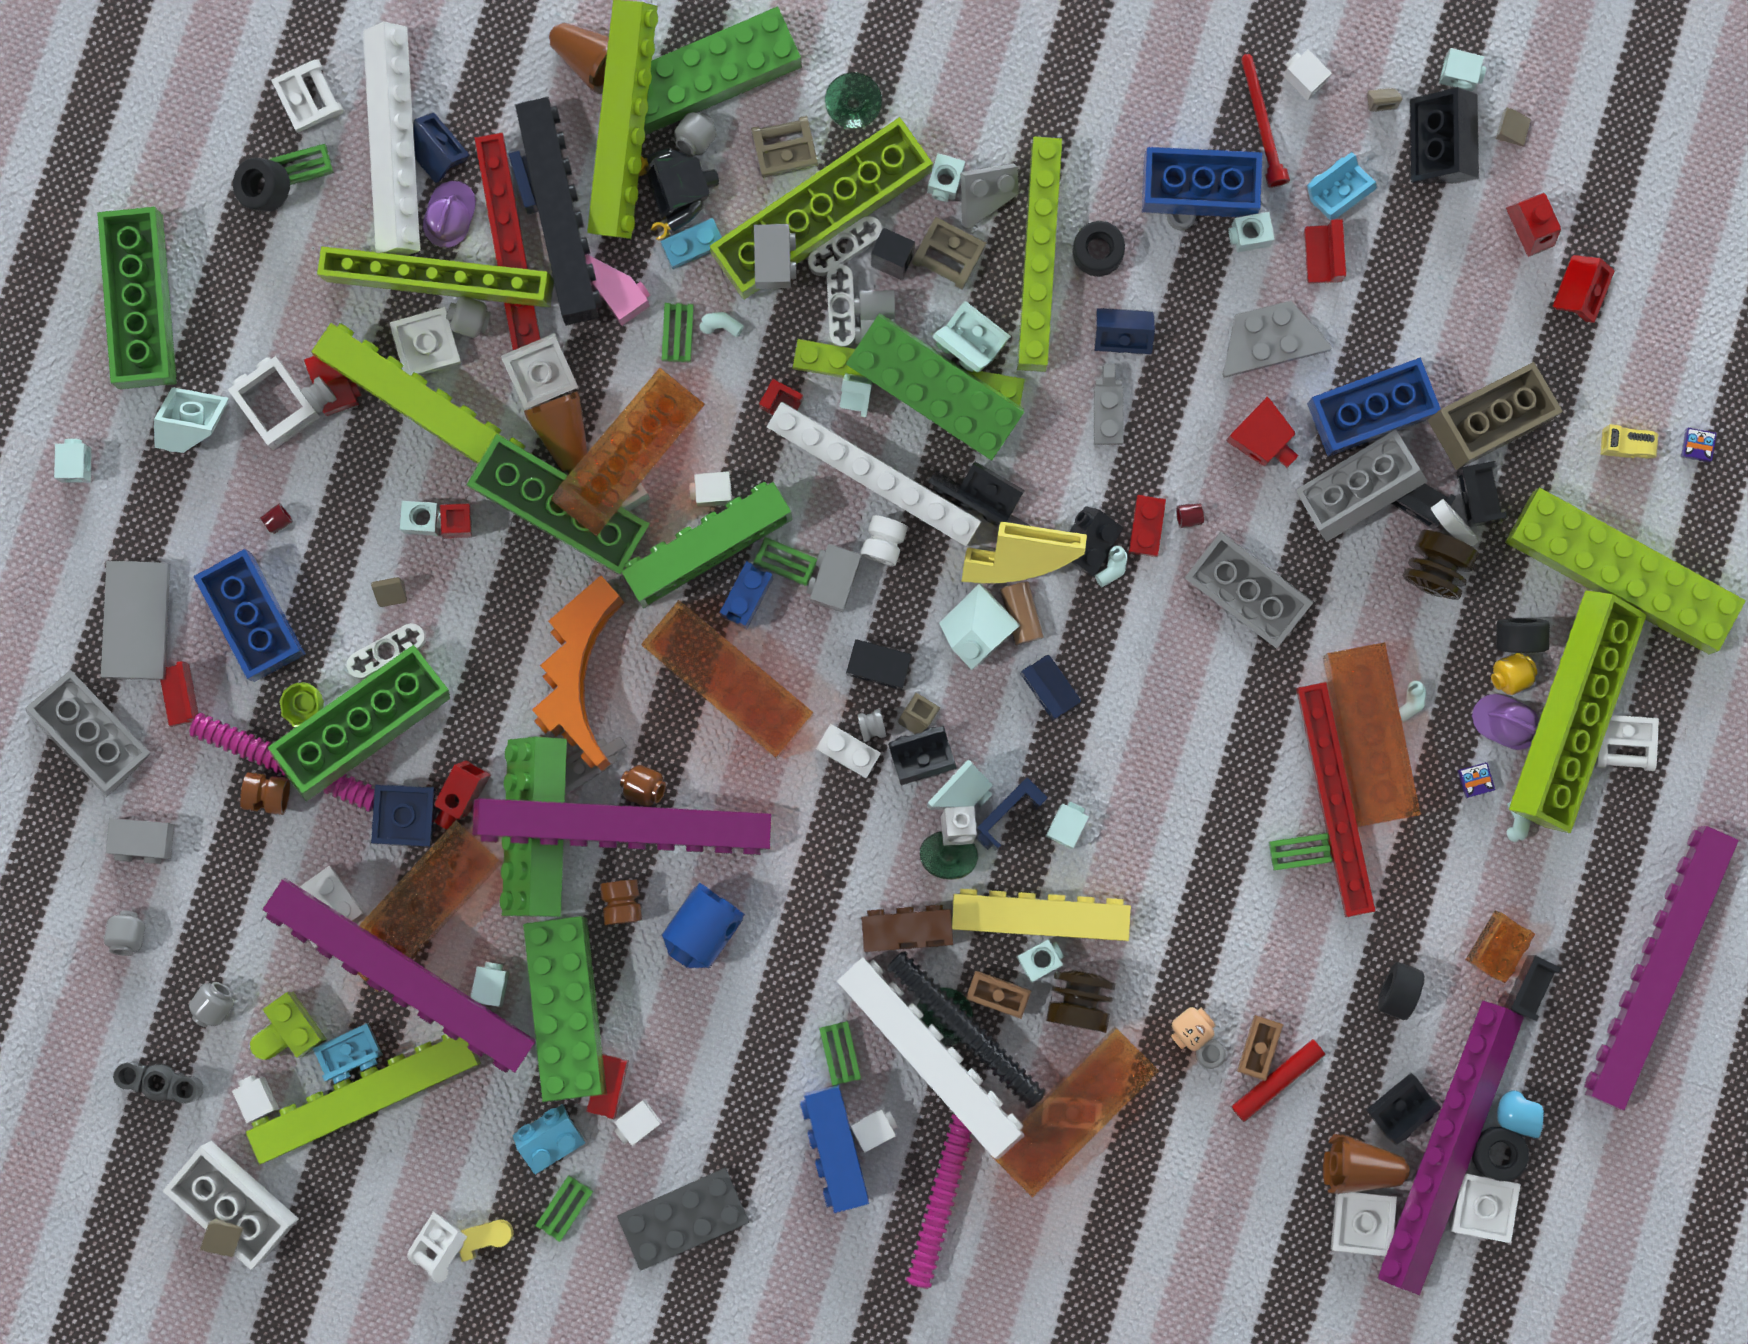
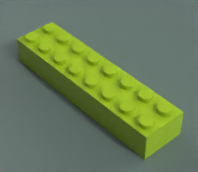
M899 117L711 244V255L742 299L745 300L760 290L756 289L754 225L789 224L790 233L796 234V251H790V262H796L797 265L807 258L811 252L863 217L869 216L932 173L933 162L901 117Z
M1540 487L1531 493L1505 541L1506 544L1594 592L1617 596L1647 614L1645 620L1709 655L1720 650L1746 602L1743 598Z
M1585 590L1509 807L1510 811L1544 828L1570 834L1572 832L1647 616L1644 612L1613 594Z

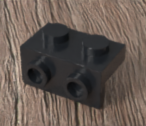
M1085 506L1077 514L1075 523L1069 531L1087 535L1085 554L1071 563L1086 574L1095 577L1124 527L1101 510Z
M944 726L930 727L921 733L911 736H900L888 743L900 785L957 769Z
M1410 1073L1368 1107L1366 1111L1382 1133L1395 1145H1398L1401 1141L1409 1138L1412 1132L1424 1122L1432 1119L1441 1107L1430 1097L1417 1077Z

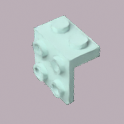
M966 301L961 304L949 323L933 335L939 349L947 354H954L960 359L959 363L971 372H979L991 364L1011 337Z

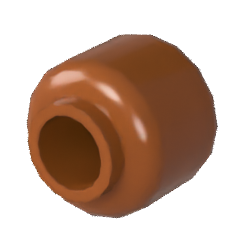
M636 765L630 771H625L620 781L624 798L643 807H650L654 803H659L666 789V783L663 781L661 773L643 765Z

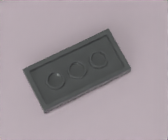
M726 1167L617 1215L640 1271L750 1222Z

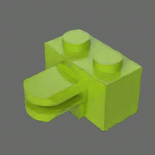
M286 992L262 1009L271 1021V1024L251 1039L250 1049L256 1058L267 1060L272 1059L289 1047L295 1057L299 1058L308 1054L313 1048L319 1046L327 1039L295 993Z

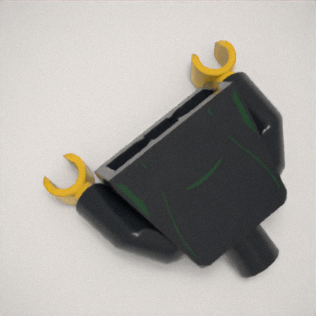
M670 148L648 154L645 159L641 156L642 167L639 176L647 173L662 220L667 219L665 224L657 222L651 227L652 231L657 230L659 227L664 228L663 235L656 238L658 241L668 238L671 229L676 231L691 222L703 209L704 201L709 197L708 188L718 186L719 184L716 170L702 171L698 158L688 157L686 154Z

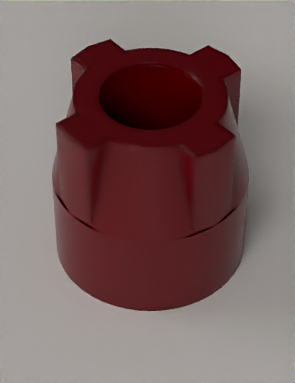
M280 503L260 517L268 531L273 534L293 522L289 513Z
M1201 503L1177 505L1176 516L1179 528L1193 527L1204 523Z

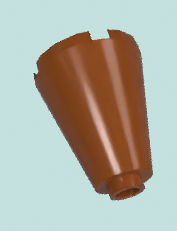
M566 22L554 26L549 34L551 48L593 92L603 94L609 37Z
M578 391L524 411L527 420L562 472L568 470L569 475L586 469L584 464L589 462Z
M1334 1134L1328 1141L1329 1144L1333 1145L1331 1151H1325L1323 1180L1325 1185H1330L1331 1189L1327 1190L1329 1193L1343 1194L1401 1186L1409 1177V1165L1404 1157L1343 1134Z

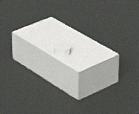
M212 1141L200 1146L163 1190L169 1198L205 1230L209 1222L215 1218L242 1227L243 1230L234 1255L250 1270L265 1260L299 1220L297 1216Z

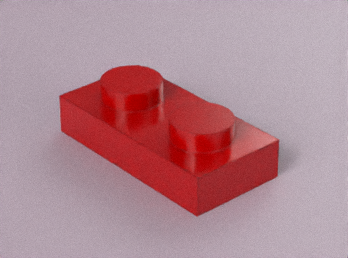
M1137 495L1128 553L1158 557L1166 499Z

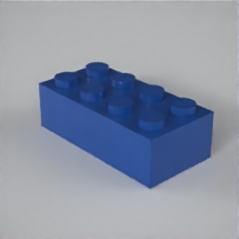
M1147 147L1143 162L1141 213L1243 217L1258 214L1261 208L1262 153Z
M1421 357L1316 395L1307 403L1328 457L1386 436L1395 429L1400 431L1427 421L1441 409Z
M243 549L193 576L248 680L256 682L306 655L251 552Z
M839 1084L805 1093V1100L800 1101L804 1120L810 1119L812 1129L808 1130V1137L811 1148H817L820 1158L815 1159L819 1179L823 1177L826 1179L827 1187L823 1188V1195L827 1208L833 1206L834 1213L868 1205L869 1197Z

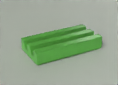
M326 144L270 159L282 165L322 153L323 157L285 167L287 174L325 164L324 167L289 176L290 185L334 173Z
M664 304L662 361L691 363L693 304ZM671 311H676L673 355H668ZM682 312H687L685 356H680Z
M764 537L753 564L807 587L814 572L817 558ZM770 546L810 563L809 567L807 568L769 552L766 548ZM762 557H767L805 573L804 578L762 561Z
M1328 833L1269 841L1273 871L1331 863L1332 857L1330 856ZM1319 840L1322 843V846L1282 852L1276 851L1277 846ZM1317 852H1323L1324 856L1323 858L1278 864V858Z
M848 1021L820 1027L832 1086L860 1080L861 1076ZM844 1028L854 1072L853 1075L849 1076L838 1029ZM829 1031L833 1033L842 1073L840 1078H837L826 1033Z
M568 1175L535 1226L561 1242L590 1198L593 1190ZM572 1184L575 1186L550 1226L545 1224L546 1220L569 1185ZM581 1190L585 1194L560 1232H557L554 1229Z

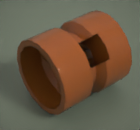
M247 772L241 788V809L259 812L264 808L266 813L284 815L290 796L289 778L271 776L269 779H266L265 774Z
M638 879L600 884L601 898L608 905L603 909L605 925L642 921L640 904L635 902V899L639 896Z

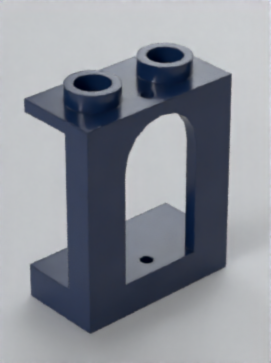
M1028 777L976 828L979 834L976 839L987 850L992 847L996 851L1001 846L988 831L1022 796L1036 809L1048 798Z

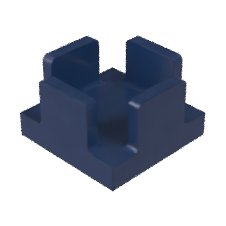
M375 785L371 844L432 847V835L436 833L437 826L435 820L438 807L434 805L436 788Z

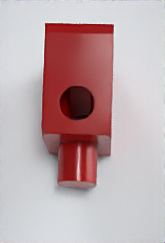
M1545 193L1532 196L1506 207L1528 257L1555 246L1561 232V226Z
M1266 397L1226 440L1262 466H1266L1275 457L1288 468L1299 456L1287 445L1296 434L1269 397Z
M467 760L455 764L434 805L441 809L435 823L444 829L450 830L456 818L462 819L468 816L474 806V800L480 796L491 774ZM455 795L459 799V804L455 801Z

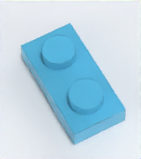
M711 218L660 242L672 269H675L711 253L710 245L722 237L714 219Z

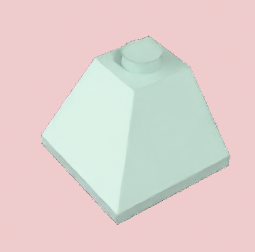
M172 387L154 418L155 448L184 453L212 435L229 403V398Z
M981 583L939 622L951 649L971 670L980 665L1020 626Z
M967 760L927 803V807L931 810H939L947 807L975 806L976 803L982 807L993 795L989 791L993 785L970 760Z

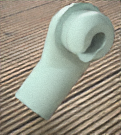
M1112 547L1109 551L1107 568L1095 575L1096 581L1101 587L1124 575L1127 553L1123 547Z
M1420 681L1409 683L1406 704L1394 711L1396 718L1401 723H1404L1424 709L1426 689Z
M1511 811L1515 820L1513 827L1507 829V837L1512 842L1522 841L1528 836L1531 821Z

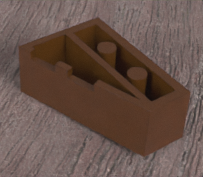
M943 905L925 906L926 911L914 912V907L896 908V914L885 915L884 909L867 910V916L861 917L864 952L953 945L951 910H943Z

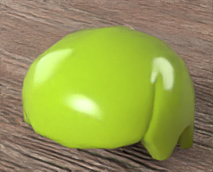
M306 682L290 685L283 691L279 701L282 712L281 716L295 728L324 708L322 694L318 689Z

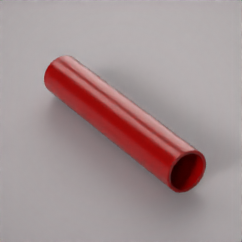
M1310 1040L1270 1073L1266 1081L1262 1080L1236 1101L1231 1108L1245 1122L1326 1055L1315 1040Z

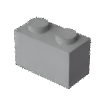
M789 224L754 225L756 289L791 288V279H796V262H790V251H796V234L790 233Z
M828 544L826 551L821 549L815 565L820 567L817 578L811 577L806 592L811 595L810 602L843 613L861 561V554Z
M109 818L106 854L115 855L114 860L132 862L133 856L144 857L143 863L161 864L162 859H171L175 824Z

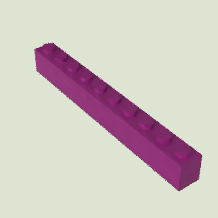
M479 798L474 800L472 836H481L480 842L497 843L499 842V837H509L510 843L528 844L529 839H540V845H558V840H570L569 846L587 847L588 841L599 842L600 848H617V843H628V849L645 850L646 844L657 845V850L675 851V846H686V852H704V847H715L714 853L732 854V848L743 849V854L761 855V850L770 849L771 814Z
M1708 826L1698 827L1697 830L1694 829L1690 834L1687 842L1690 848L1686 857L1682 856L1677 864L1676 872L1679 874L1675 883H1671L1666 890L1664 898L1667 899L1664 909H1660L1654 918L1653 926H1656L1652 937H1647L1643 944L1642 953H1644L1641 963H1637L1631 972L1630 979L1633 982L1629 991L1625 990L1620 998L1619 1006L1621 1010L1618 1017H1614L1609 1024L1607 1033L1610 1036L1606 1045L1602 1044L1597 1052L1596 1060L1598 1064L1595 1071H1591L1586 1078L1584 1087L1587 1090L1584 1095L1617 1110H1625L1739 840Z
M286 878L281 880L262 909L268 913L265 917L267 920L279 927L285 924L293 929L290 933L292 936L304 943L310 940L318 946L316 951L328 959H332L333 956L343 962L341 967L355 976L359 972L369 978L366 982L368 985L380 992L386 989L394 995L392 1000L404 1008H407L408 1005L414 1007L419 1011L417 1016L429 1024H432L434 1021L444 1027L442 1030L444 1034L456 1041L459 1037L469 1043L467 1046L469 1050L481 1057L484 1053L494 1059L492 1064L505 1073L509 1069L515 1073L535 1043L533 1037Z
M1482 1000L1377 1279L1420 1295L1523 1023V1016L1505 1007Z

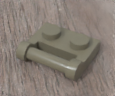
M807 116L798 117L799 120L766 128L760 129V126L751 128L762 178L818 166ZM802 132L803 137L765 146L763 143L765 139Z
M935 217L911 263L917 267L922 265L954 282L956 287L963 290L986 247V242ZM929 248L963 265L964 268L961 273L927 256Z

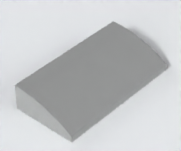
M1395 429L1296 489V492L1325 541L1328 542L1428 481Z
M1220 531L1185 576L1186 580L1276 649L1313 604L1311 599L1222 531Z
M106 561L101 660L102 678L112 680H165L171 564Z
M71 670L25 708L27 714L106 797L120 786L150 755V752Z

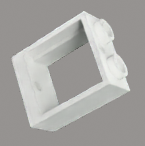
M276 356L272 359L268 357L256 365L255 371L248 376L246 374L239 376L232 382L233 386L228 389L265 443L272 450H275L320 418ZM277 370L303 407L267 431L242 394Z

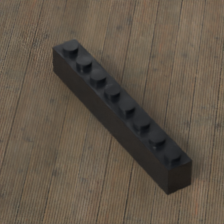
M549 97L515 104L565 326L598 319L597 308L602 307L599 290L593 291L591 281L596 280L593 264H587L585 255L590 254L587 237L581 238L579 228L584 227L581 211H575L573 202L578 201L575 184L569 185L567 177L573 174L569 158L563 159L562 150L567 148L563 132L557 133L556 124L561 123L557 106L551 107Z

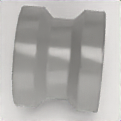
M319 376L314 379L313 385L300 390L317 413L323 411L324 405L328 402L333 403L337 400L334 393Z
M880 709L874 710L872 714H857L864 742L870 741L875 736L880 738L886 737Z

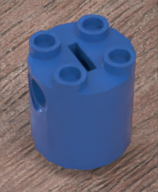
M699 882L690 892L661 936H663L669 956L686 968L710 969L742 923V918L745 914Z

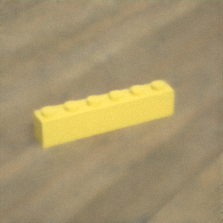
M960 889V894H953L952 930L1129 941L1131 905H1124V899L1106 898V904L1094 903L1095 897L1077 896V902L1065 901V895L1048 894L1047 900L1036 899L1035 893H1018V898L1006 897L1007 892L989 891V896H979L975 889Z

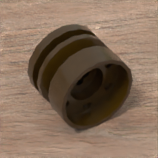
M1422 530L1414 549L1424 559L1410 558L1408 564L1413 569H1405L1402 575L1403 578L1419 590L1430 595L1459 600L1462 590L1457 586H1466L1467 580L1457 571L1471 572L1479 555L1478 551L1467 543L1449 535L1432 530Z
M1055 971L1054 979L1067 982L1065 988L1052 986V991L1063 995L1064 998L1063 1002H1049L1046 1021L1107 1033L1110 1013L1098 1009L1099 1002L1109 1003L1113 1001V997L1103 996L1100 993L1101 988L1115 990L1116 983L1106 980L1101 975L1081 971Z

